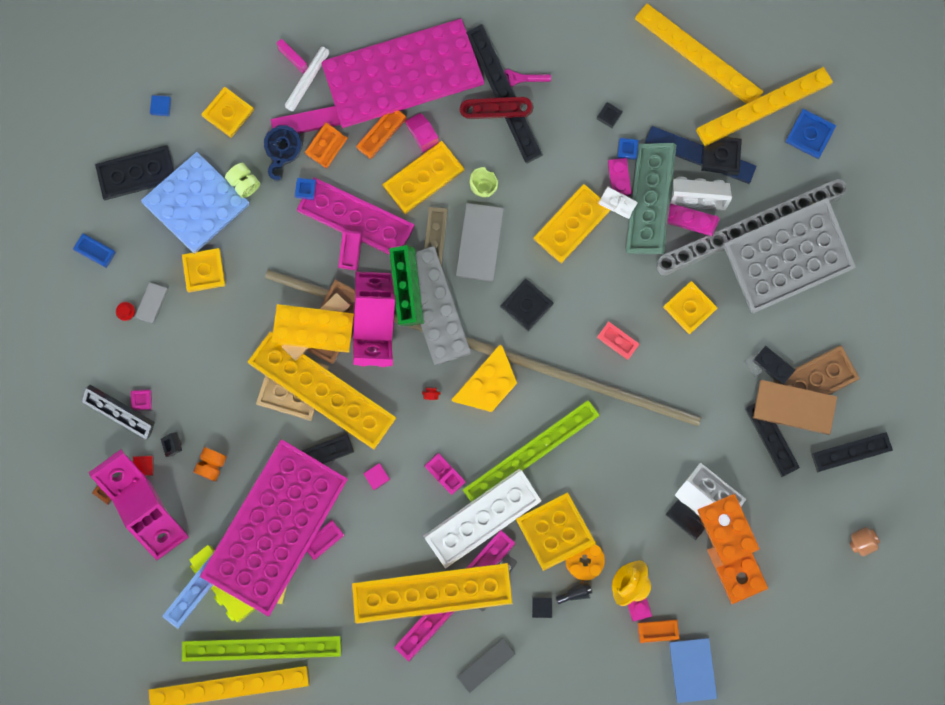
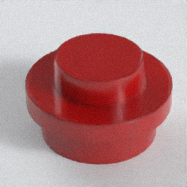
M122 302L116 308V315L122 321H129L135 315V308L129 302Z
M426 387V391H422L423 399L439 400L441 391H437L436 387Z

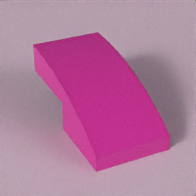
M439 453L424 465L451 495L465 483L464 479Z

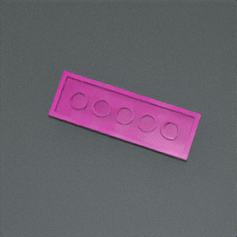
M313 177V180H316L317 183L314 200L302 199L296 209L297 212L343 233V230L363 233L362 243L390 255L389 248L406 245L415 227L414 224Z

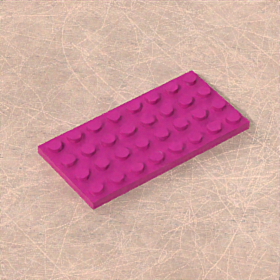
M462 19L333 57L321 63L342 128L484 85V80Z
M281 439L199 577L269 617L348 479Z

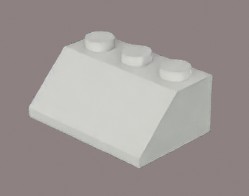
M677 177L672 181L671 204L682 207L726 210L732 200L730 183H725L723 180L708 182L702 178L687 180L686 177Z
M702 463L698 464L675 494L682 503L689 506L697 515H699L698 509L732 494L736 495L741 507L746 501V498ZM727 515L719 517V523L722 526L729 524L730 520Z

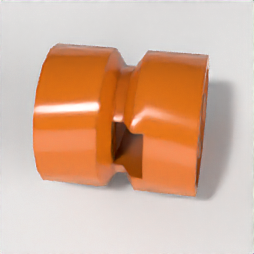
M204 447L200 455L201 462H197L193 473L216 482L220 475L219 467L224 466L227 456Z

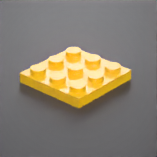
M568 492L516 519L543 571L595 545L591 533Z

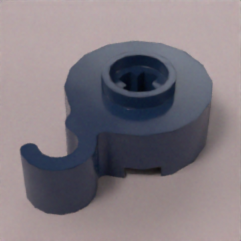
M278 125L272 128L264 138V149L267 156L273 161L268 168L269 177L273 181L280 182L282 180L280 176L273 175V171L275 169H282L284 165L295 161L302 150L299 134L287 125ZM282 140H285L286 144H288L284 149H280V146H278V143H282Z

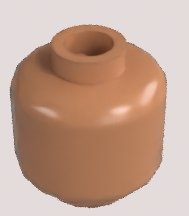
M864 527L851 534L852 542L849 544L854 553L859 552L861 556H867L877 551L879 548L878 544L881 542L874 529L870 530L868 527Z

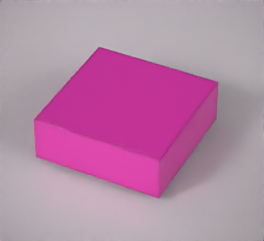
M151 390L131 391V408L135 411L152 410Z
M380 463L363 473L373 490L390 481Z

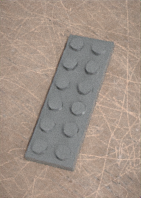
M435 247L415 252L424 324L420 325L434 366L471 354Z

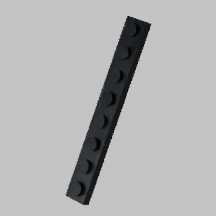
M481 24L466 32L495 97H517L484 25ZM505 118L525 163L528 164L543 156L527 118Z

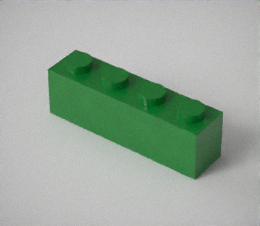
M408 245L389 248L398 325L407 327L424 324L415 248Z

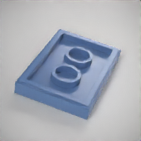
M709 638L669 642L677 703L717 699Z

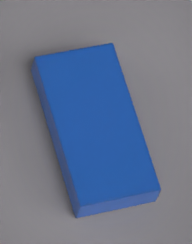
M83 233L73 248L74 251L107 268L116 253L111 248Z

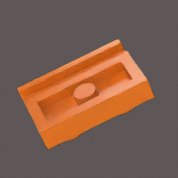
M325 122L304 154L327 169L348 138Z

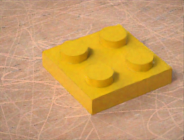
M224 87L201 115L228 137L232 138L254 112V108Z
M219 248L199 251L195 254H182L188 293L226 286Z
M692 281L663 306L689 335L718 309Z

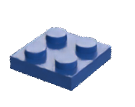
M802 109L785 143L819 159L837 125Z

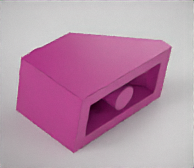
M422 113L405 121L422 153L439 143L437 134Z

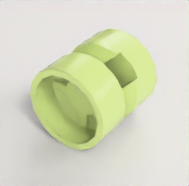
M244 163L235 165L225 175V179L232 187H235V191L241 198H247L252 195L261 184L254 175H250L251 171Z

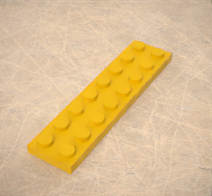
M270 331L248 360V364L375 450L397 418L306 355L302 354L295 361L282 348L283 345L272 343L273 333Z
M508 563L352 583L356 624L513 604Z

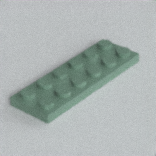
M675 143L638 145L632 199L638 203L633 209L629 221L626 247L628 254H664L677 146Z

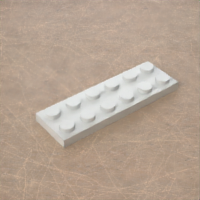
M519 468L423 537L446 569L540 503L541 499Z

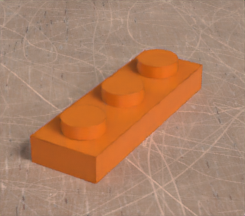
M399 110L383 115L356 146L357 150L371 160L406 121L407 117Z

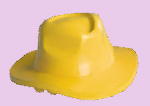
M641 560L622 566L616 572L612 581L614 600L619 606H626L633 601H642L651 591L648 567Z

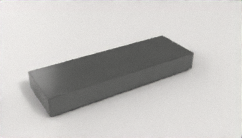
M502 639L457 678L470 693L512 658L515 653Z

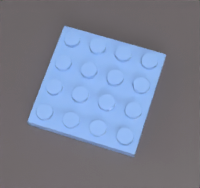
M198 152L193 154L141 200L142 204L194 254L249 206V202L245 198H241L235 191V188Z

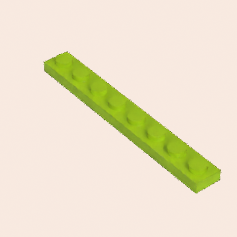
M587 400L465 487L463 492L470 502L474 501L519 468L522 471L527 469L600 415L589 400Z
M341 636L182 641V662L341 656Z

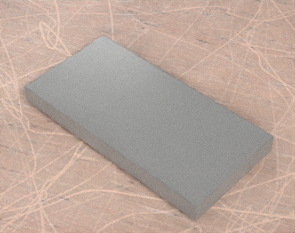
M466 203L456 277L488 282L494 281L504 208Z

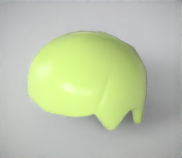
M480 167L471 173L469 184L474 194L485 198L492 196L496 192L498 180L494 172H489L485 167Z

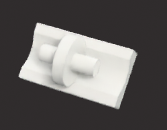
M608 186L599 201L600 205L628 219L638 203Z

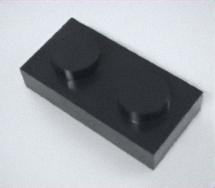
M766 345L753 360L756 365L782 385L795 372L792 366Z

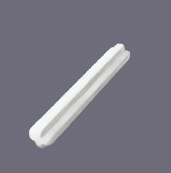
M322 46L318 50L285 103V108L288 110H295L320 70L322 61L328 57L330 52L327 48Z

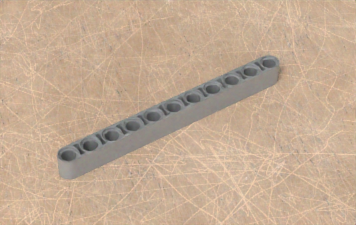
M840 179L833 180L715 232L713 236H705L664 254L658 260L656 269L661 275H669L725 250L724 242L733 239L730 232L734 231L740 236L751 231L747 228V224H752L755 228L767 224L764 220L766 216L770 217L772 221L785 216L782 214L781 209H786L789 213L801 209L798 202H804L808 206L819 201L815 196L816 194L821 195L823 198L828 197L830 203L839 200L846 192V183ZM832 187H837L840 193H835ZM713 239H719L722 245L716 246L713 243ZM696 247H702L705 252L702 254L698 253ZM685 254L688 260L682 261L678 255ZM666 261L671 267L668 269L663 268L661 262Z

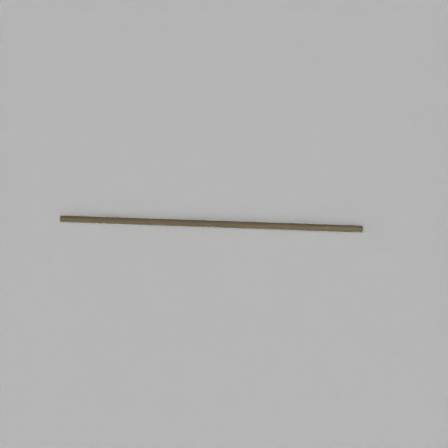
M269 269L265 275L266 279L324 299L329 291ZM394 312L393 322L398 324L397 313ZM420 324L407 326L409 328L423 332ZM466 337L470 349L491 355L497 348ZM504 350L508 361L695 426L700 424L701 417Z

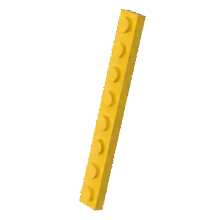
M648 3L635 16L636 21L744 103H750L760 98L763 94V90Z
M822 67L698 127L696 132L704 146H707L830 86L833 81L826 69Z
M307 666L149 689L148 691L150 705H186L310 685Z

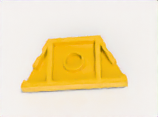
M499 345L452 398L453 402L493 412L517 384L503 346Z

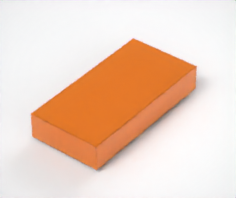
M677 619L637 623L639 643L680 639Z

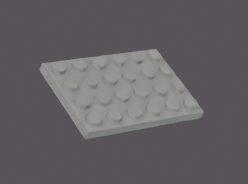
M828 197L723 243L751 313L758 312L856 268Z

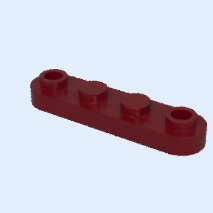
M527 97L468 99L460 105V113L466 119L527 117L534 109L532 101ZM527 105V109L522 111V106ZM473 107V111L468 113V109Z

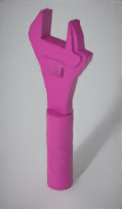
M510 69L505 70L506 75H509L512 87L522 82H551V74L523 75Z

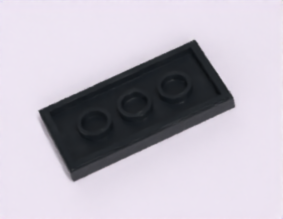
M168 145L95 164L104 201L157 187L174 172Z

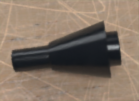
M582 580L567 591V593L557 596L556 600L558 604L569 600L590 599V594L593 592L589 582L585 583Z

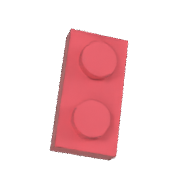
M610 322L606 324L597 336L600 341L627 360H629L639 346L638 342Z

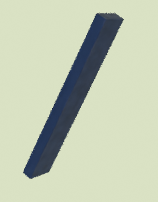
M651 126L645 144L675 143L677 145L676 157L701 166L703 145ZM740 160L739 175H723L750 184L757 166Z

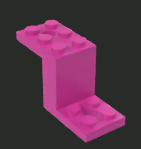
M355 272L353 365L362 367L368 365L379 367L393 366L392 333L395 295L392 273Z
M122 449L88 472L96 484L113 501L127 530L156 560L189 538L184 529L167 512L153 484ZM121 472L118 477H112L114 473ZM166 533L164 537L157 538L160 534Z

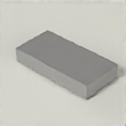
M149 282L135 317L154 324L168 289Z

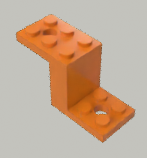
M732 494L698 509V514L713 545L712 548L707 550L730 603H737L767 590V584L752 554L760 550L736 495ZM721 515L729 517L730 521L727 526H722L719 523ZM738 573L746 575L747 581L744 584L737 582L736 576Z

